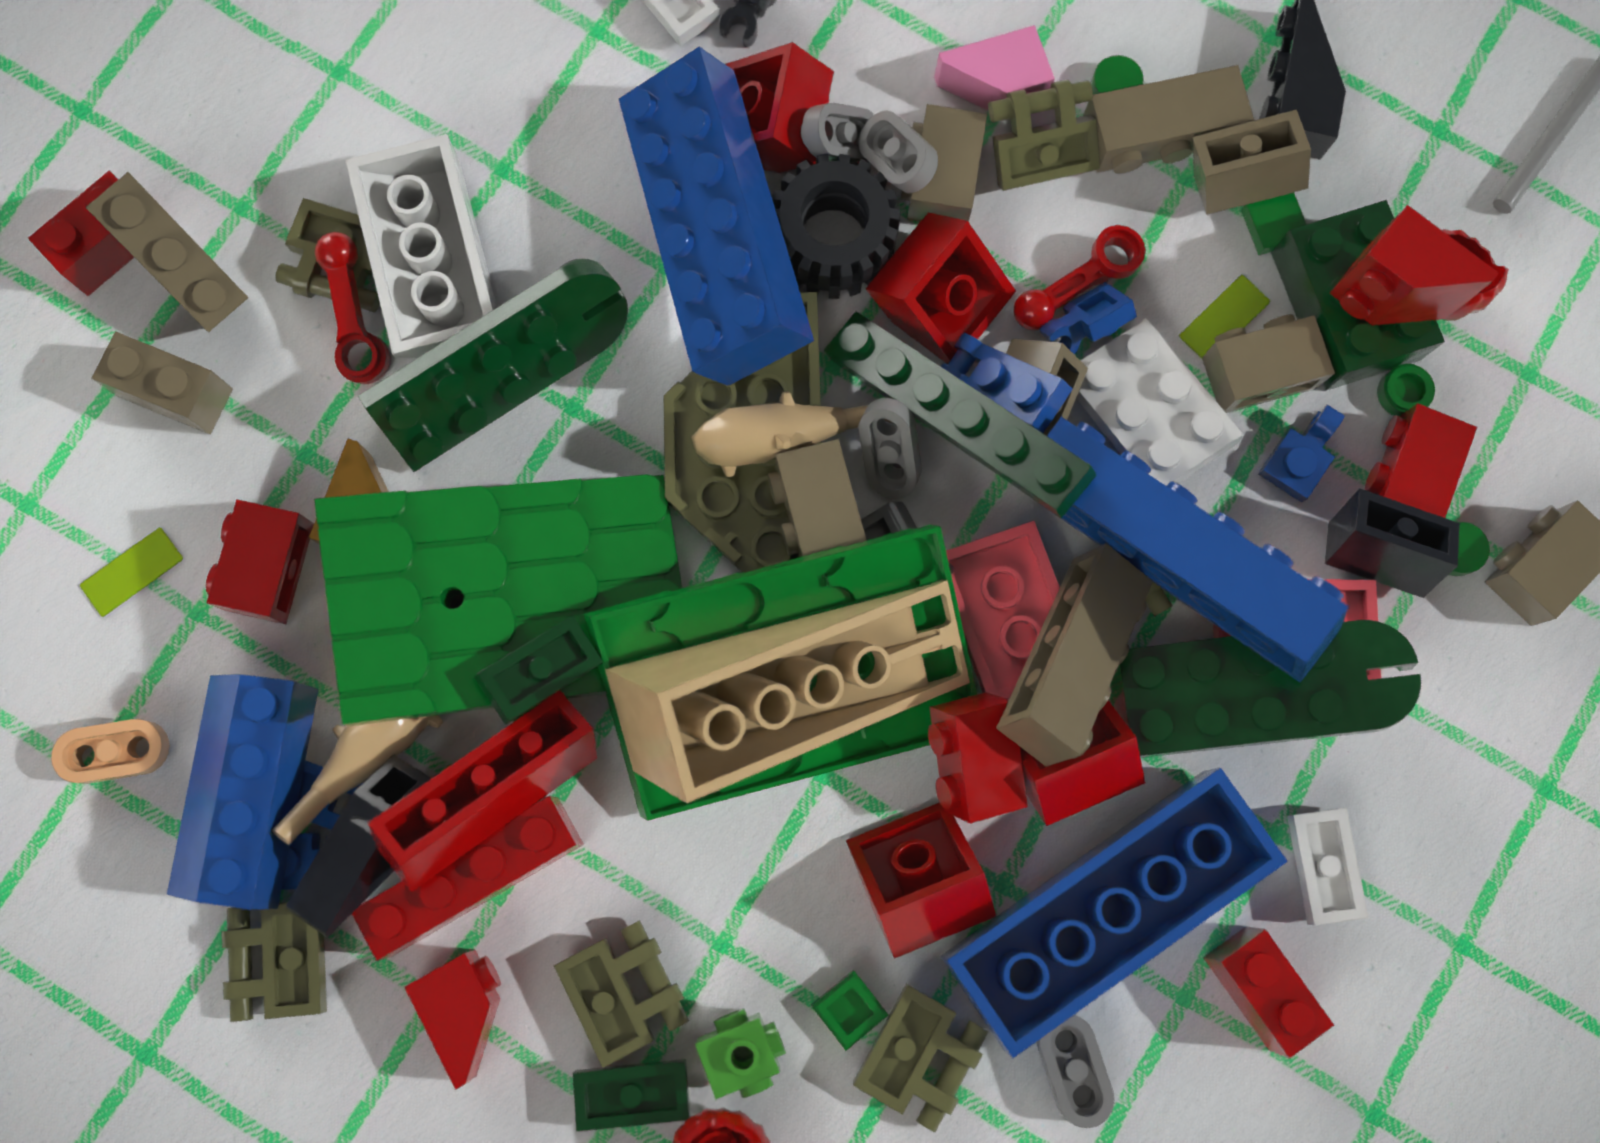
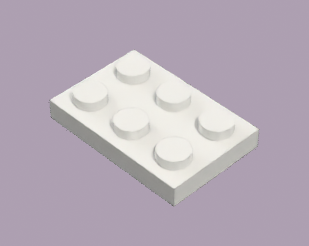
M1147 318L1081 360L1088 370L1076 397L1077 401L1121 455L1124 451H1128L1142 459L1151 468L1149 475L1166 486L1170 481L1181 482L1240 443L1244 435Z

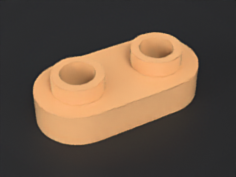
M131 719L75 728L65 732L54 744L51 760L55 772L62 779L73 783L89 784L152 773L160 768L167 759L170 745L166 732L158 724L140 719ZM145 738L149 743V750L145 756L140 758L136 753V746L141 739ZM91 747L95 754L94 760L90 765L85 766L82 761V755L87 748Z

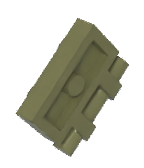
M1068 79L1051 83L1050 89L1026 93L1024 89L1008 92L1005 99L988 103V112L992 123L1007 119L1011 121L1012 132L992 136L997 184L1003 191L1100 169L1096 119L1091 115L1076 118L1075 104L1088 102L1093 98L1092 86L1089 80L1073 84ZM1054 109L1056 122L1032 127L1031 114Z
M303 198L285 242V245L291 252L302 256L298 267L281 263L276 271V282L292 287L293 292L298 295L312 298L316 294L332 299L328 277L321 275L322 268L315 258V246L323 235L330 232H341L348 235L357 246L358 259L353 267L361 309L375 313L380 306L377 292L364 288L367 276L373 277L358 214Z
M279 903L278 909H261L260 928H251L249 909L227 908V931H221L222 948H228L229 981L223 982V1000H229L230 1022L252 1020L253 997L264 996V1019L315 1015L327 1012L324 935L291 913L286 907L287 903ZM262 945L263 978L252 979L251 946Z
M640 920L620 930L630 951L615 958L605 938L554 965L602 1068L654 1041L655 1038L648 1026L647 1018L660 1012L669 1031L689 1021L680 1003L684 996L677 983L671 985L657 956L662 953L655 938L649 940ZM638 966L652 995L637 1003L623 974Z
M906 983L852 1082L853 1086L902 1115L912 1096L916 1095L926 1101L916 1121L925 1128L936 1132L946 1113L951 1115L959 1101L955 1095L969 1068L976 1069L983 1054L979 1052V1049L989 1031L969 1020L960 1039L953 1037L947 1031L957 1013ZM937 1049H940L950 1055V1058L936 1084L924 1079L923 1076Z

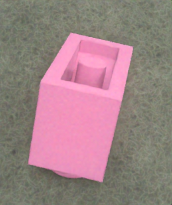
M1035 25L941 52L938 55L934 75L938 87L987 111L989 102L1005 99L1008 92L1024 89L1026 93L1050 89L1051 83L1055 80Z

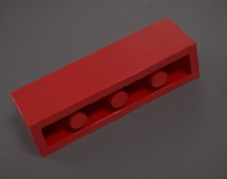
M561 691L555 693L368 822L367 824L380 853L410 892H413L597 759L594 729Z
M548 796L532 805L413 892H410L404 882L401 881L361 904L352 913V916L376 961L393 957L583 846L584 843L559 798Z

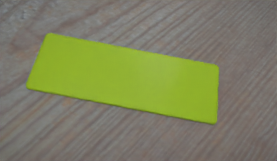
M1240 275L1179 334V337L1202 359L1213 346L1218 335L1232 329L1245 328L1270 303V300L1244 275Z
M159 527L83 581L80 587L98 613L104 617L181 562L183 557L163 529Z

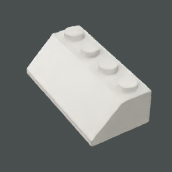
M448 134L345 160L394 357L418 358L497 308L460 160Z

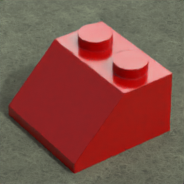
M793 42L726 63L725 65L735 72L763 170L782 173L796 169L797 164L804 160H807L810 165L816 164L817 158L809 152L803 143L801 126L804 115L810 107L829 103L834 71Z
M1407 205L1364 249L1330 294L1340 301L1342 308L1348 314L1357 319H1364L1372 326L1440 320L1448 318L1493 282L1499 272Z
M929 212L866 287L867 292L894 325L946 364L950 362L957 349L954 345L961 334L967 333L978 340L1016 292L1009 279L967 220Z
M1109 700L1099 710L1091 730L1093 733L1092 741L1081 756L1045 766L1020 747L1026 795L1046 826L1146 783L1137 738Z
M940 802L846 840L876 919L894 959L997 917L985 873L955 817L945 812Z

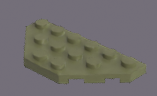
M817 292L800 293L813 334V342L729 386L691 371L681 382L678 381L663 396L665 499L679 515L742 573L799 558L798 554L789 556L781 530V524L789 522L784 502L774 503L767 473L775 471V459L766 463L737 466L734 476L726 477L721 465L710 464L696 453L691 437L703 423L725 408L777 402L782 392L785 391L791 393L796 404L821 406Z

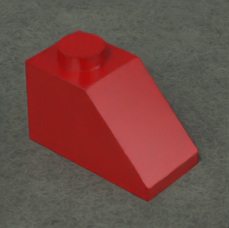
M476 950L458 956L404 987L455 1090L477 1076L500 1002V997L495 989L501 985L499 975L487 956L479 958Z

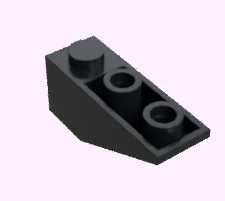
M1295 0L1292 6L1285 5L1278 19L1276 36L1282 37L1280 51H1275L1267 75V80L1274 82L1272 96L1268 95L1266 97L1259 119L1297 109L1311 147V158L1321 159L1338 138L1346 90L1315 1Z
M393 754L354 791L288 901L287 909L328 938L394 872V869L380 853L367 823L432 778Z

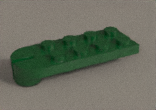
M585 258L571 260L547 277L358 395V398L408 466L415 472L606 350L619 337L628 317L626 297L620 291L622 289L599 262Z
M1373 620L1343 622L1338 634L1301 683L1232 636L1129 649L1126 658L1120 664L1128 726L1137 738L1140 758L1378 732L1393 727L1403 720L1414 708L1421 690V674L1368 680L1367 671L1397 668L1398 671L1413 670L1418 664L1415 650L1403 634L1385 623Z

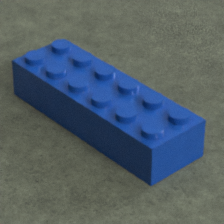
M699 46L618 100L692 372L729 386L814 341L735 72Z
M1061 417L1047 437L1090 464L1097 474L1061 519L1101 546L1107 543L1155 584L1301 683L1341 629L1349 608L1348 605L1341 601L1344 597L1342 592L1320 577L1314 576L1310 581L1291 568L1294 565L1293 561L1276 547L1264 544L1260 548L1243 537L1245 530L1229 516L1217 512L1213 517L1196 506L1197 498L1182 485L1170 481L1167 486L1149 475L1151 468L1136 455L1124 451L1120 456L1104 445L1106 442L1104 436L1089 424L1080 421L1075 426Z
M1222 768L1205 770L940 957L1002 1049L1009 1056L1015 1058L1288 861Z

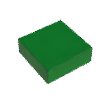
M1294 192L1247 204L1241 209L1258 256L1272 252L1290 229L1307 224Z
M854 969L811 1004V1007L846 1051L889 1016Z

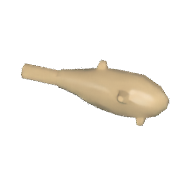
M789 391L782 392L777 402L723 409L703 423L691 439L698 455L710 464L721 465L725 476L732 477L737 466L766 463L775 459L776 454L816 445L848 429L858 428L868 405L845 409L841 407L800 405L794 402ZM884 419L888 423H893L888 419Z
M434 715L354 726L336 725L332 731L338 741L329 760L311 786V789L273 828L272 832L282 842L290 845L328 803L331 804L346 792L365 782L393 754L397 756L408 749L427 726L439 728L443 723L440 716Z

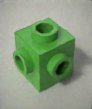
M745 1008L714 1020L716 1030L697 1038L695 1046L715 1099L738 1090L742 1098H746L774 1085L771 1076L780 1073V1064L777 1058L786 1054L775 1022L764 1025L760 1012L748 1017ZM739 1046H746L752 1050L753 1055L748 1059H740L735 1055L734 1049Z

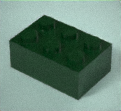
M1387 200L1290 229L1271 252L1297 320L1315 315L1335 372L1334 375L1323 383L1326 391L1390 371L1401 364H1412L1421 361L1445 342L1436 320L1372 326L1364 319H1357L1348 314L1342 308L1340 301L1330 294L1364 249L1394 219Z

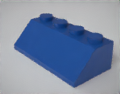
M242 674L210 675L167 895L197 903L249 910L278 909L290 845L282 842L275 836L272 830L298 803L319 689L292 680Z

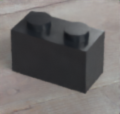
M1359 488L1328 523L1324 564L1369 580H1376L1378 583L1424 598L1458 566L1460 523Z

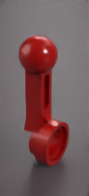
M1113 225L1105 228L1095 240L1091 250L1092 257L1088 262L1044 290H1027L1016 299L1013 312L1017 323L1027 330H1040L1046 322L1053 319L1057 309L1091 287L1108 282L1110 278L1122 279L1134 274L1142 264L1146 253L1145 244L1141 236L1135 230L1123 225ZM1117 246L1121 248L1127 255L1128 263L1117 265L1110 262L1105 255L1104 247Z
M330 232L318 240L315 246V258L319 266L327 272L337 323L336 343H338L335 350V364L338 371L346 379L359 384H371L377 382L386 374L390 365V352L385 342L378 336L367 332L364 326L353 267L358 259L357 246L348 235L341 232ZM367 343L372 351V360L365 369L354 371L348 361L349 352L356 344Z

